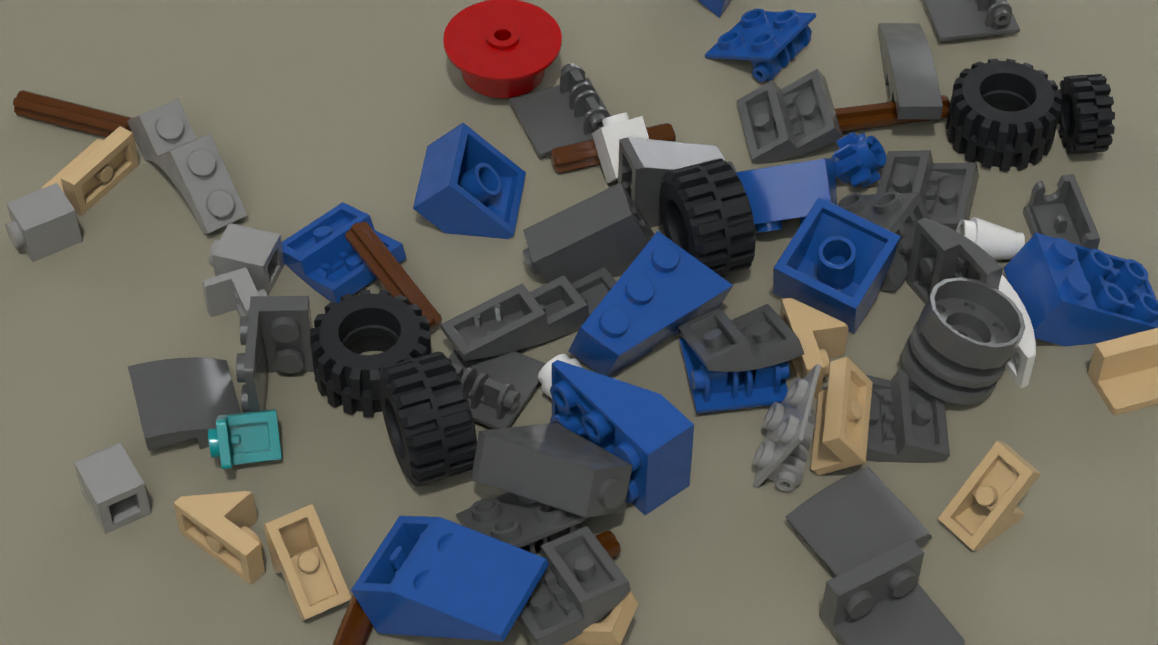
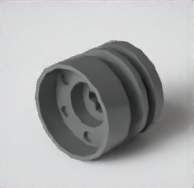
M963 277L944 279L934 285L922 309L919 320L915 323L911 335H909L901 353L903 368L917 386L940 400L960 405L981 403L991 396L997 380L1003 374L1006 363L1010 361L1022 339L1026 327L1023 315L1014 302L995 287L979 280Z

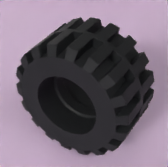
M996 58L988 59V63L979 61L972 64L971 69L965 68L960 73L959 78H956L953 85L946 124L948 140L954 142L953 148L958 153L966 154L965 159L972 163L980 162L982 167L991 169L994 166L1000 167V170L1010 171V167L1024 169L1028 167V163L1037 164L1042 160L1043 155H1047L1051 150L1062 107V96L1060 92H1057L1058 85L1055 81L1047 80L1048 74L1042 70L1037 71L1033 69V65L1026 62L1024 64L1016 63V60L1013 59L999 61Z
M717 158L667 171L661 180L659 197L660 214L665 236L720 276L750 268L754 260L756 244L754 218L743 184L726 160L723 161L722 158Z
M361 290L360 295L352 296L349 293L341 296V302L339 303L330 302L324 307L325 314L317 315L314 320L315 328H312L310 332L311 353L317 388L322 396H327L328 403L335 408L343 405L344 413L354 415L356 411L363 412V417H374V413L382 412L379 396L381 368L431 354V336L427 317L422 316V309L417 304L409 305L408 298L400 294L392 297L390 291L380 290L379 294H371L370 290ZM369 351H382V353L374 355L361 354Z
M438 351L381 368L379 396L386 428L398 463L411 483L417 487L473 470L477 447L475 425L462 382L449 359L442 352Z

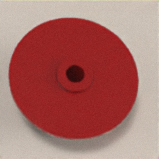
M487 0L473 4L457 13L445 28L443 44L448 59L455 67L462 71L463 79L471 89L492 98H512L532 91L541 83L545 69L556 60L560 53L562 33L556 20L548 12L536 5L519 0Z

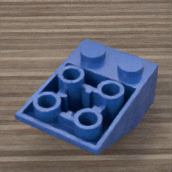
M1035 233L1004 267L1008 282L1018 294L1030 317L1035 339L1066 347L1100 343L1158 328V300L1148 280V272L1142 264L1133 259L1127 260L1104 253L1099 249H1090L1070 243L1062 238H1053Z
M560 360L552 363V386L550 387L552 417L550 418V423L560 424L632 465L626 503H632L641 513L647 515L690 486L694 424L662 394Z
M399 516L351 591L377 633L504 642L549 563L546 558L442 517Z

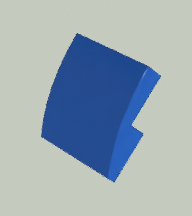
M344 202L281 242L284 263L316 292L335 303L341 302V296L349 293L353 295L376 279L345 239V233L353 224L367 222L399 263L406 259L402 243L374 230L369 214Z

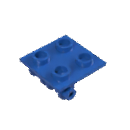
M763 9L750 10L742 15L741 20L729 32L718 38V42L705 54V57L751 60L754 68L752 70L754 78L760 82L771 81L782 67L787 66L790 60H793L810 43L812 31L808 24L816 18V14L800 13L795 10L783 12L764 11Z
M679 338L696 414L772 405L775 401L781 403L785 399L788 392L785 379H789L787 361L756 370L740 372L709 371L684 338Z

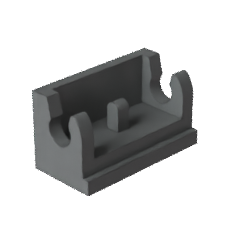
M1074 174L1062 175L1057 183L1058 189L1050 195H1044L1046 190L1043 181L1037 182L1032 189L1029 205L1024 206L1023 215L1031 236L1035 233H1040L1053 238H1062L1070 243L1090 249H1098L1100 237Z

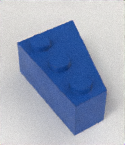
M657 231L580 327L568 352L597 373L610 377L652 351L656 345L667 338L680 334L678 326L719 308L733 285Z

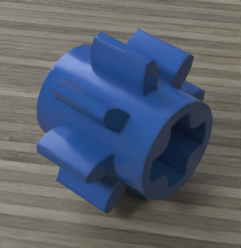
M852 132L836 141L840 149L834 152L832 158H835L836 176L843 183H851L853 187L861 184L864 188L881 179L878 170L886 164V154L883 146L874 136L866 137L865 133L856 135L855 132Z

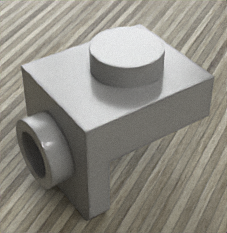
M247 267L205 279L202 282L206 308L211 317L237 310L240 318L241 316H249L250 297L268 296L265 289L257 291Z

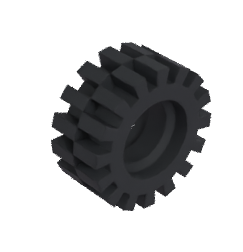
M1102 74L1063 77L1064 80H1061L1059 84L1061 89L1057 91L1062 96V107L1058 120L1060 129L1058 133L1059 137L1063 138V148H1066V152L1071 155L1107 151L1113 141L1111 134H1114L1115 126L1112 124V120L1115 119V112H1112L1111 106L1114 104L1113 97L1109 96L1111 88L1109 84H1106V77L1102 76Z

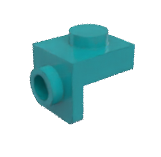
M276 409L219 415L216 419L217 428L208 429L211 459L220 458L222 469H230L233 465L282 459Z

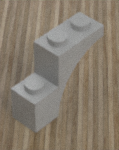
M179 98L127 121L145 161L154 162L170 177L189 205L203 234H209L229 223L248 216L211 134L196 138Z

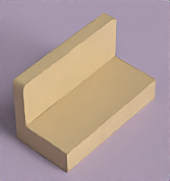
M119 126L106 139L95 140L49 180L42 189L57 183L75 209L76 214L82 216L139 165L133 132Z
M1158 328L1096 343L1087 375L1113 415L1158 404Z
M848 357L830 362L828 389L822 390L818 394L811 470L817 475L866 463L873 382Z

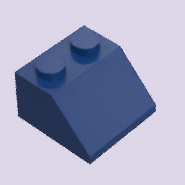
M461 123L427 146L413 209L447 234L509 239L514 236L526 172L465 123Z
M824 158L735 172L748 196L756 233L783 229L782 220L799 218L801 225L818 197L837 205L835 158Z
M818 197L773 268V294L783 299L793 298L847 324L848 331L855 334L878 296L901 241V236Z

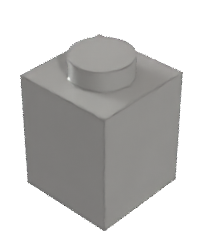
M57 183L6 203L11 222L5 224L8 236L16 249L19 247L24 248L32 262L82 242L76 211Z
M229 223L221 238L214 240L210 249L209 263L214 267L215 276L247 267L257 291L265 289L269 296L284 267L280 234Z
M121 443L104 450L95 451L88 457L74 462L81 492L105 534L151 514L145 484Z

